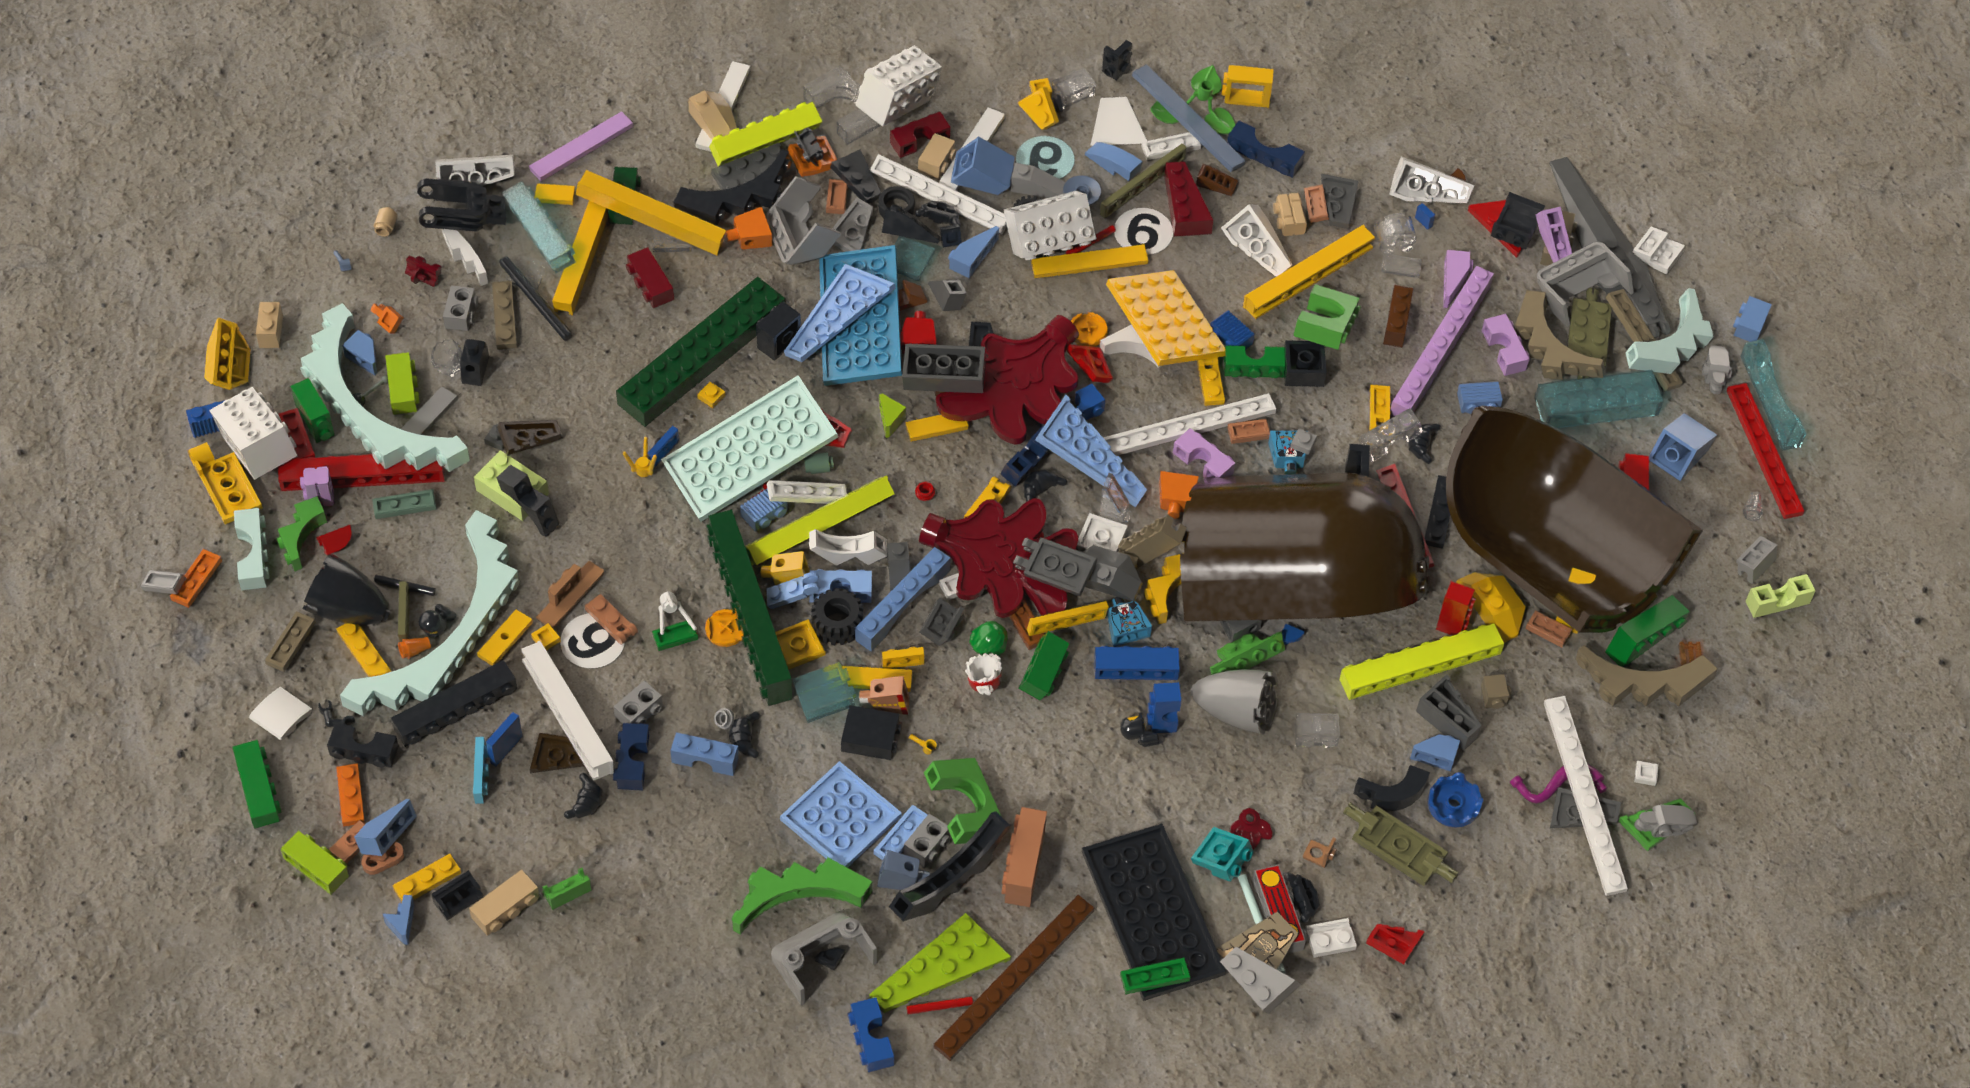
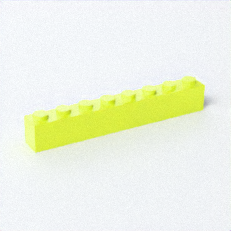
M1495 624L1481 625L1474 630H1464L1454 636H1444L1434 642H1424L1414 648L1407 647L1394 654L1387 653L1374 660L1367 659L1357 665H1348L1342 669L1339 680L1348 699L1351 700L1500 655L1504 642Z

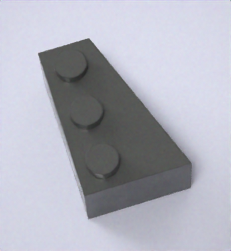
M1446 674L1420 698L1416 712L1445 736L1449 735L1460 740L1458 747L1464 751L1477 739L1482 725L1470 707L1465 705L1460 697V692L1458 689L1455 690L1450 682V677Z

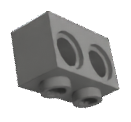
M451 285L443 314L446 329L469 330L470 323L473 324L474 322L473 310L478 306V296H475L474 288Z
M643 681L614 706L615 718L622 724H645L648 718L656 715L662 709V695L646 681Z
M928 814L905 842L904 855L919 859V865L924 868L929 862H934L940 848L946 847L951 839L947 828L948 825L933 815ZM937 832L939 835L933 836L931 833ZM919 848H925V849H927V850H926V851H919L918 849H919Z

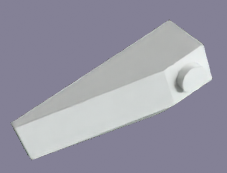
M1401 156L1394 173L1390 195L1413 202L1467 203L1474 185Z
M1247 205L1221 227L1233 245L1239 247L1249 257L1254 258L1273 275L1278 276L1293 266L1270 221L1259 205Z

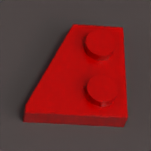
M1071 344L1067 347L1066 351L1093 382L1109 383L1113 379L1100 347Z
M1377 924L1367 938L1366 944L1404 965L1423 937L1424 931L1417 930V933L1405 931L1404 927H1390Z

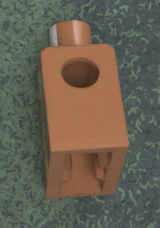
M903 676L874 679L871 681L870 690L859 692L860 703H871L875 710L909 715L910 696Z

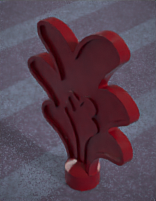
M1056 315L1040 333L1031 338L1012 340L993 333L987 334L981 343V347H985L986 353L983 393H940L936 396L938 412L943 417L954 421H973L989 416L991 427L998 437L1014 445L1023 443L1027 438V429L1023 420L1024 409L1033 419L1045 425L1061 402L1056 392L1068 393L1078 387V375L1065 359L1067 347L1079 338L1077 328L1068 318Z
M1034 498L1027 501L1016 512L1004 518L1003 507L992 499L983 501L971 515L959 520H947L939 515L929 513L921 529L919 543L931 548L936 547L954 561L958 569L956 586L958 598L967 601L975 600L982 595L984 590H988L994 613L1000 618L1009 617L1018 611L1023 601V591L1033 601L1041 616L1066 610V591L1026 577L1024 575L1025 570H1019L1015 568L1016 564H1013L1016 556L1029 560L1032 554L1025 551L1024 546H1022L1025 538L1035 542L1040 540L1037 538L1044 530L1046 524V508L1040 499ZM1061 529L1048 537H1044V539L1077 550L1078 534L1073 529Z

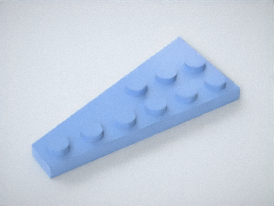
M845 264L784 350L785 356L803 362L896 288L895 284Z
M1065 395L1035 440L1136 507L1147 489L1132 471L1127 470L1122 464V459L1119 456H1115L1110 450L1111 446L1092 424L1087 423L1081 416L1082 412L1070 403L1071 399Z

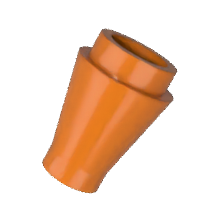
M428 637L403 639L402 642L398 643V649L402 658L410 659L427 649H431V644Z

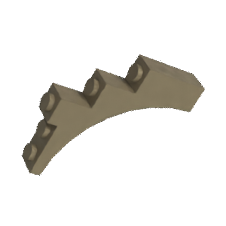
M1527 290L1515 328L1517 336L1519 335L1521 339H1530L1528 344L1530 358L1543 359L1541 364L1543 377L1563 380L1565 374L1604 378L1605 367L1603 359L1577 353L1563 345L1552 334L1546 323L1548 307L1546 292Z
M1585 645L1578 649L1576 656L1578 665L1582 669H1586L1595 682L1601 684L1599 689L1601 698L1612 706H1615L1630 693L1633 694L1635 700L1645 706L1665 693L1667 699L1679 707L1712 681L1717 672V668L1704 655L1683 666L1663 671L1627 669L1604 660Z

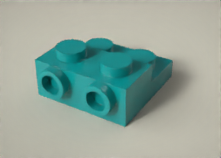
M1213 827L1193 854L1191 860L1193 864L1211 870L1213 876L1231 882L1233 877L1237 878L1241 874L1243 863L1251 860L1253 849L1249 839Z

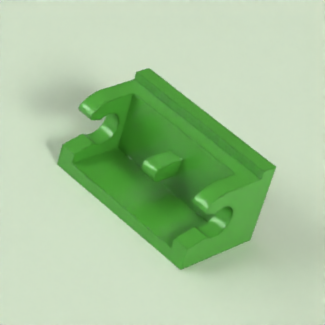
M583 868L578 869V874L549 888L547 885L542 887V892L552 910L592 891L590 879L587 875H584Z

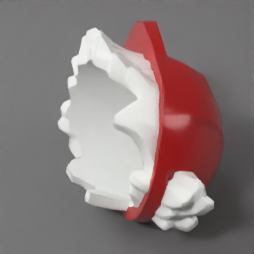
M985 653L983 656L979 654L978 657H971L966 662L967 669L965 672L968 675L969 684L973 690L981 695H991L1001 684L1002 667L999 656L993 653L989 655Z

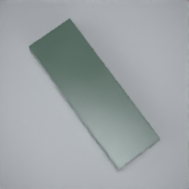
M433 489L372 499L375 519L436 510Z

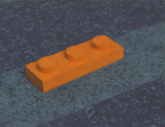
M203 549L184 575L186 579L178 593L170 595L171 601L190 608L222 562L221 556Z
M358 763L337 766L343 827L355 825L359 820L365 823Z

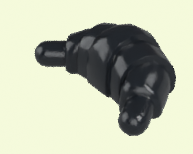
M931 200L923 204L915 212L917 217H928V219L933 220L937 224H959L961 226L958 213L953 206L946 204V202Z
M1437 423L1415 426L1408 435L1409 451L1418 459H1422L1426 464L1432 462L1427 448L1433 433L1441 428Z
M1047 470L1032 472L1023 483L1026 502L1036 498L1037 495L1045 492L1052 486H1065L1067 480Z
M757 711L734 720L728 733L731 744L737 745L739 752L744 755L748 754L752 758H757L759 752L753 748L751 743L753 735L752 726L754 721L760 718V713Z
M581 773L579 779L582 781V789L577 794L576 805L572 807L573 809L565 811L564 817L566 819L593 815L602 803V789L586 773Z
M1287 872L1284 878L1290 882V886L1293 888L1294 904L1298 905L1301 911V921L1307 923L1320 906L1318 892L1311 880L1299 874L1294 875Z

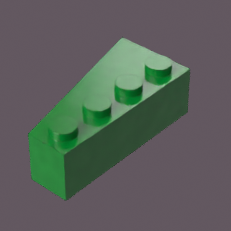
M1671 595L1619 626L1605 653L1618 666L1626 667L1663 638L1669 636L1675 629L1682 628L1687 622L1686 617L1690 611Z

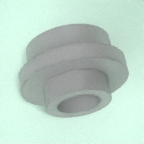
M728 708L720 709L714 716L715 724L721 729H729L734 723L733 712Z

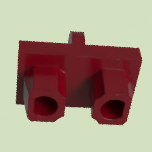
M409 255L406 258L407 267L405 274L411 276V282L417 284L419 281H422L432 287L437 286L438 277L441 275V265L436 263L429 265L426 263L425 258L421 256L414 258Z

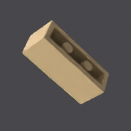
M521 869L469 908L471 918L487 936L492 932H497L505 922L516 918L521 910L527 906H532L540 897L538 887Z

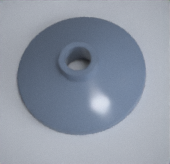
M1088 176L1072 177L1066 181L1063 187V194L1073 191L1087 194L1089 206L1096 203L1101 195L1099 183Z

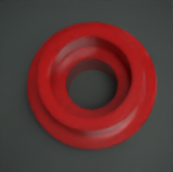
M921 482L915 489V495L921 501H929L935 496V488L929 482Z

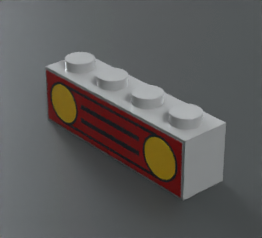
M1279 865L1254 870L1252 881L1265 919L1278 912L1298 933L1286 954L1304 950L1307 933L1300 926V913L1298 909H1294V897L1292 891L1287 889V880L1284 878L1285 872H1281Z

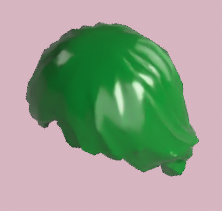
M987 621L971 631L969 643L976 653L982 656L985 653L987 655L993 653L1000 656L1005 652L1008 634L1006 629L999 623Z

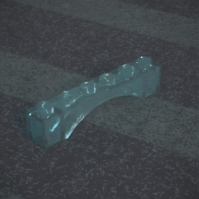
M1764 339L1746 342L1740 357L1782 451L1801 447L1807 433L1800 418L1789 409L1780 393L1774 375L1771 354Z

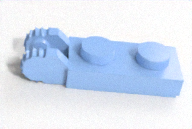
M809 572L801 577L766 588L767 606L770 609H775L818 592L819 585L813 583L819 580L818 573Z

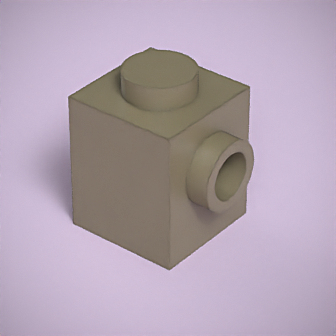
M1504 674L1483 677L1481 691L1485 708L1499 709L1506 706L1508 698H1511V688L1507 686Z

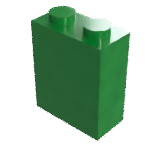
M307 378L291 385L295 407L298 409L303 422L315 442L325 441L334 436L330 413L310 379Z

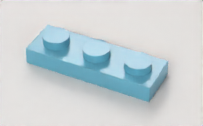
M475 737L473 783L475 804H483L484 795H488V782H485V776H489V764H486V758H489L484 737Z

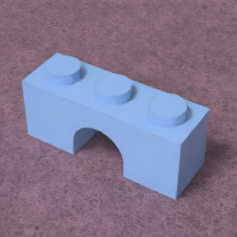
M843 569L836 571L810 570V572H816L819 575V580L813 582L819 585V591L809 595L810 602H814L816 598L819 599L821 593L826 594V590L831 589V591H834L835 588L846 589L849 593L853 592L856 598L859 597L861 603H871L872 571H845Z

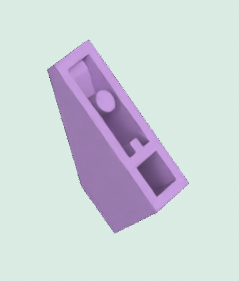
M1561 207L1543 210L1536 214L1540 234L1553 263L1572 254Z
M1447 250L1444 261V308L1449 306L1466 281L1469 271L1473 269V260H1470V252Z

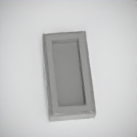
M150 570L142 582L141 588L144 591L177 594L186 577L181 573Z

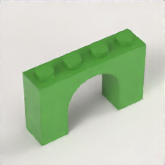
M1315 284L1310 294L1307 310L1331 318L1301 311L1293 336L1338 350L1341 343L1345 344L1347 336L1350 334L1352 326H1354L1356 317L1359 315L1361 306L1358 303L1360 298Z
M975 758L932 761L924 772L931 791L947 789L960 791L968 796L975 806L976 813L956 814L948 824L947 828L954 844L967 843L983 825L991 812L997 811L1000 814Z

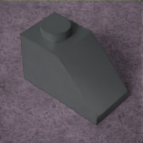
M908 542L887 543L890 591L910 572Z

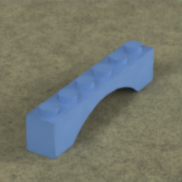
M934 547L855 627V641L872 652L886 637L895 621L908 605L926 589L937 585L939 580L943 579L950 572L951 558Z

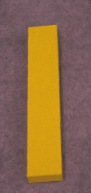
M1145 244L1031 259L1034 279L1148 264Z

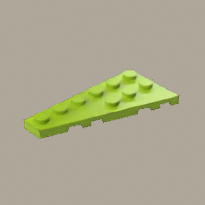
M965 913L871 992L869 999L876 997L879 1008L886 1013L909 1003L910 1000L919 996L924 997L929 995L931 991L953 985L972 977V974L979 971L989 970L998 963L1008 962L1011 960V956Z

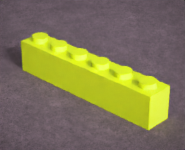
M803 102L797 105L795 109L790 110L788 108L781 111L777 116L769 115L759 123H756V121L746 125V128L741 130L736 128L730 131L728 135H718L712 139L709 148L717 165L721 166L776 143L796 137L794 131L801 134L805 128L815 130L820 127L823 121L813 102L808 104Z

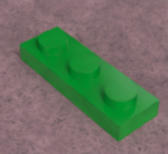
M1185 958L1120 971L1125 995L1190 981Z

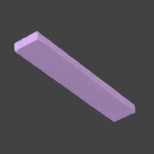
M621 111L531 164L529 169L540 181H543L631 129L633 123Z

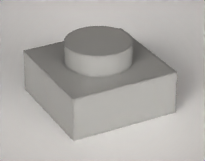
M1298 428L1290 448L1309 455L1316 442L1317 435Z

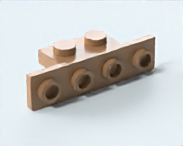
M588 561L582 568L573 564L570 569H566L561 578L550 586L548 590L549 604L538 614L537 620L545 625L549 623L554 629L604 575V570L591 561Z

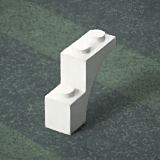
M816 529L809 532L810 550L836 566L854 557L867 565L887 557V539L875 531L857 536H834Z

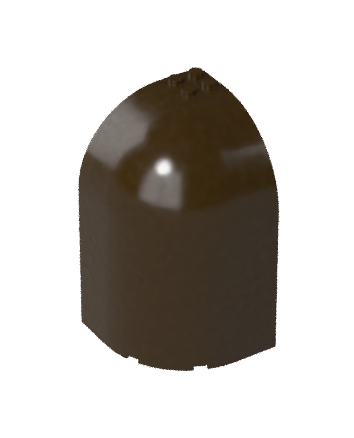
M1492 406L1476 407L1471 413L1469 422L1463 427L1461 436L1449 460L1446 476L1447 504L1452 521L1462 539L1479 556L1579 633L1612 631L1616 629L1617 624H1624L1642 613L1658 597L1656 594L1663 585L1667 587L1703 532L1693 522L1582 442L1541 420L1511 409ZM1572 568L1596 575L1592 583L1577 584L1568 581Z
M1352 473L1205 477L1196 483L1189 492L1191 500L1186 501L1182 524L1187 527L1182 542H1185L1184 554H1180L1184 622L1324 619L1364 616L1412 605L1423 597L1427 589H1430V577L1427 576L1426 569L1429 568V557L1425 556L1424 539L1416 517L1397 493L1372 478Z

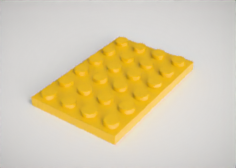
M1174 270L1108 279L1107 287L1158 366L1225 356L1224 345L1216 333L1212 331V327Z

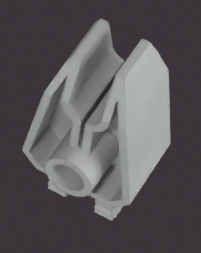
M1711 345L1705 364H1703L1702 376H1704V383L1710 385L1711 393L1716 395L1721 393L1722 385L1725 386L1726 380L1731 378L1732 367H1730L1728 351L1722 346Z
M1660 804L1653 807L1652 811L1642 812L1635 821L1634 826L1639 831H1651L1652 836L1657 838L1682 835L1692 830L1693 825L1697 824L1694 811L1684 806Z

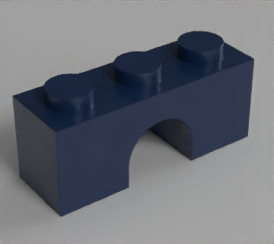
M1044 426L1032 436L1020 452L1018 451L1006 463L1000 473L1015 487L1050 451L1035 440Z
M623 723L622 731H618L620 750L616 749L615 762H618V768L613 770V781L617 782V789L643 791L645 779L644 762L634 761L631 757L637 753H648L649 724Z

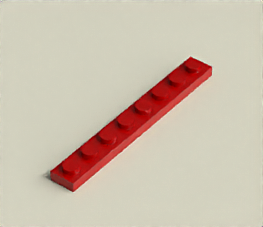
M1747 383L1728 386L1727 394L1783 518L1803 516L1804 509Z

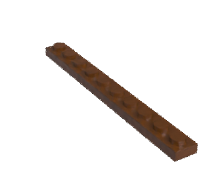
M1077 895L934 1043V1048L951 1061L1094 912L1095 907Z

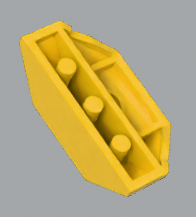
M218 318L207 344L204 378L210 384L228 390L247 384L249 376L251 349L239 331L237 323Z
M1474 572L1456 581L1458 584L1475 589L1473 597L1476 598L1475 610L1486 625L1495 624L1504 643L1518 637L1526 606L1503 575Z

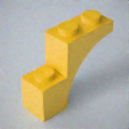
M1180 554L1165 557L1164 566L1161 567L1163 576L1149 579L1147 581V588L1144 589L1146 600L1151 602V614L1153 617H1156L1158 624L1167 622L1168 610L1166 601L1172 591L1181 585Z

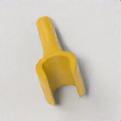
M913 734L909 736L911 740L923 747V752L927 755L932 753V750L927 746H931L934 749L937 746L933 739L924 741Z

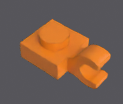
M374 303L370 309L380 317L377 323L390 334H395L404 317L391 306H384L383 304L378 306Z

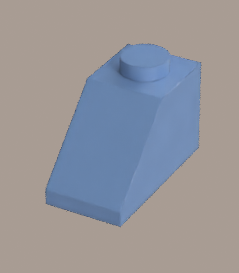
M357 330L342 345L344 356L375 376L377 374L374 340L369 334H364Z
M1439 734L1415 744L1410 759L1451 772L1460 740L1449 735Z

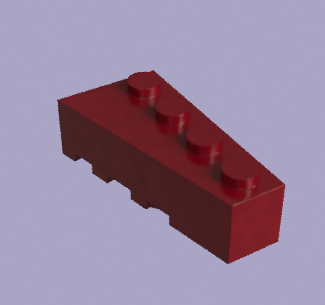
M1166 163L1164 179L1174 237L1212 234L1214 220L1186 163Z

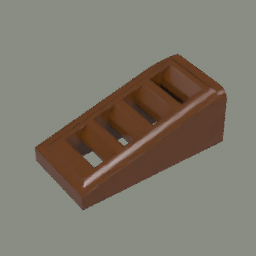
M1206 164L1202 165L1196 182V186L1228 196L1233 195L1238 184V180Z

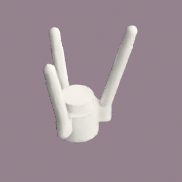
M668 591L660 596L661 605L658 607L660 612V634L663 635L665 629L664 612L673 613L677 609L692 629L697 630L694 622L683 609L681 602L677 601L675 594Z

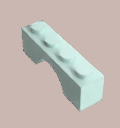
M259 508L234 511L235 530L238 539L247 541L252 545L249 555L237 562L238 581L241 591L266 588V579H269V569L265 567V562H268L267 549L264 550V545H267L266 532H263L262 529L266 527L265 516H261Z

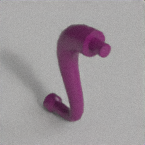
M1587 763L1594 786L1600 793L1605 792L1607 787L1602 782L1604 776L1595 767ZM1563 765L1554 774L1544 791L1538 795L1528 790L1520 775L1514 777L1510 784L1513 788H1517L1526 800L1537 804L1548 800L1568 778Z

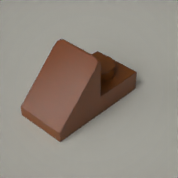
M903 280V288L898 290L899 311L927 303V298L920 285Z

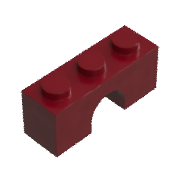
M939 111L890 130V144L898 156L903 158L917 152L918 138L924 137L931 140L934 133L950 139L951 127Z

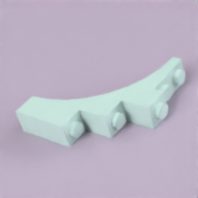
M1688 288L1679 298L1680 321L1674 334L1658 341H1635L1626 351L1629 369L1671 374L1680 364V360L1688 361L1696 352L1697 347L1704 348L1712 340L1713 331L1710 321L1702 319L1695 289Z

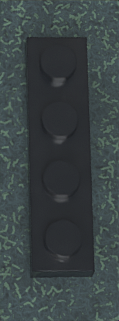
M1438 475L1424 539L1428 546L1443 549L1450 512L1446 496V477Z

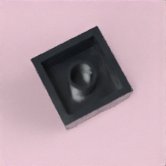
M781 302L778 306L773 307L766 317L761 318L756 324L757 348L774 361L780 357L801 327L800 313L785 302Z
M1285 340V386L1324 387L1327 374L1325 346L1311 341Z

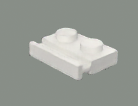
M1348 918L1306 926L1305 930L1308 934L1314 958L1356 950L1357 945Z

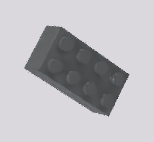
M906 344L902 375L904 390L983 393L986 366L985 347Z

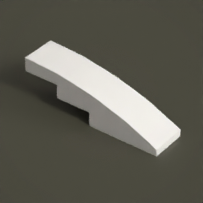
M442 229V234L453 260H462L467 274L475 272L480 286L488 284L486 271L471 245L457 230Z

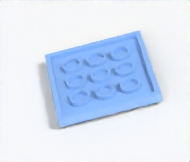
M839 761L780 816V820L824 858L827 859L829 857L848 868L902 817V812Z

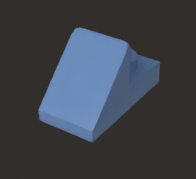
M403 895L402 903L398 904L397 914H383L385 924L405 945L409 943L415 906L412 895Z

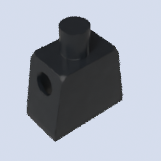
M466 339L460 358L462 384L482 385L490 357L486 342Z

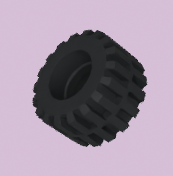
M835 588V591H831V589L826 590V594L821 593L819 599L816 598L814 600V605L811 608L812 626L818 638H823L824 643L827 644L829 641L831 645L835 646L836 643L844 645L846 641L848 643L852 642L853 638H855V627L863 620V605L859 597L856 598L853 592L849 594L846 589L839 591V588ZM834 613H842L847 618L841 621H834L829 619L828 616Z

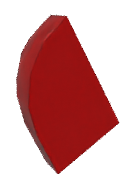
M351 525L316 537L319 545L323 546L326 555L346 547L351 538Z

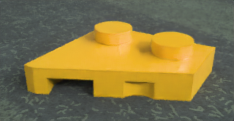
M1042 87L1018 102L1019 106L1041 130L1048 129L1059 122L1047 87Z

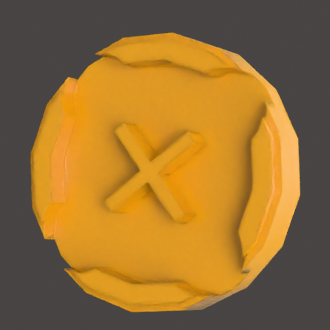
M1088 312V314H1077L1072 318L1071 322L1079 332V338L1075 341L1077 345L1098 346L1100 345V340L1107 337V323L1100 315Z
M722 609L714 612L707 619L705 632L707 638L713 644L729 647L742 641V631H738L736 625V613L733 614L730 609Z

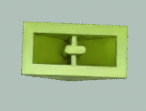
M879 394L885 437L888 438L906 419V407L884 394Z

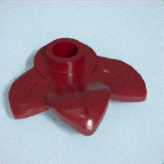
M1252 808L1244 809L1239 814L1238 820L1232 823L1230 827V833L1249 839L1253 850L1259 844L1261 838L1266 840L1272 839L1270 824L1261 819L1259 813ZM1247 815H1251L1253 817L1252 822H1248L1246 820Z

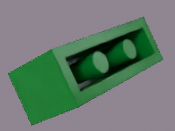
M1049 631L1044 634L1038 642L1018 689L1039 701L1044 696H1049L1054 688L1053 680L1057 679L1061 672L1060 664L1066 660L1069 654L1066 651L1069 643Z

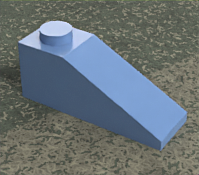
M995 226L959 244L949 254V269L970 278L998 241L999 227Z
M405 799L361 828L354 836L361 854L382 856L417 817L410 799Z

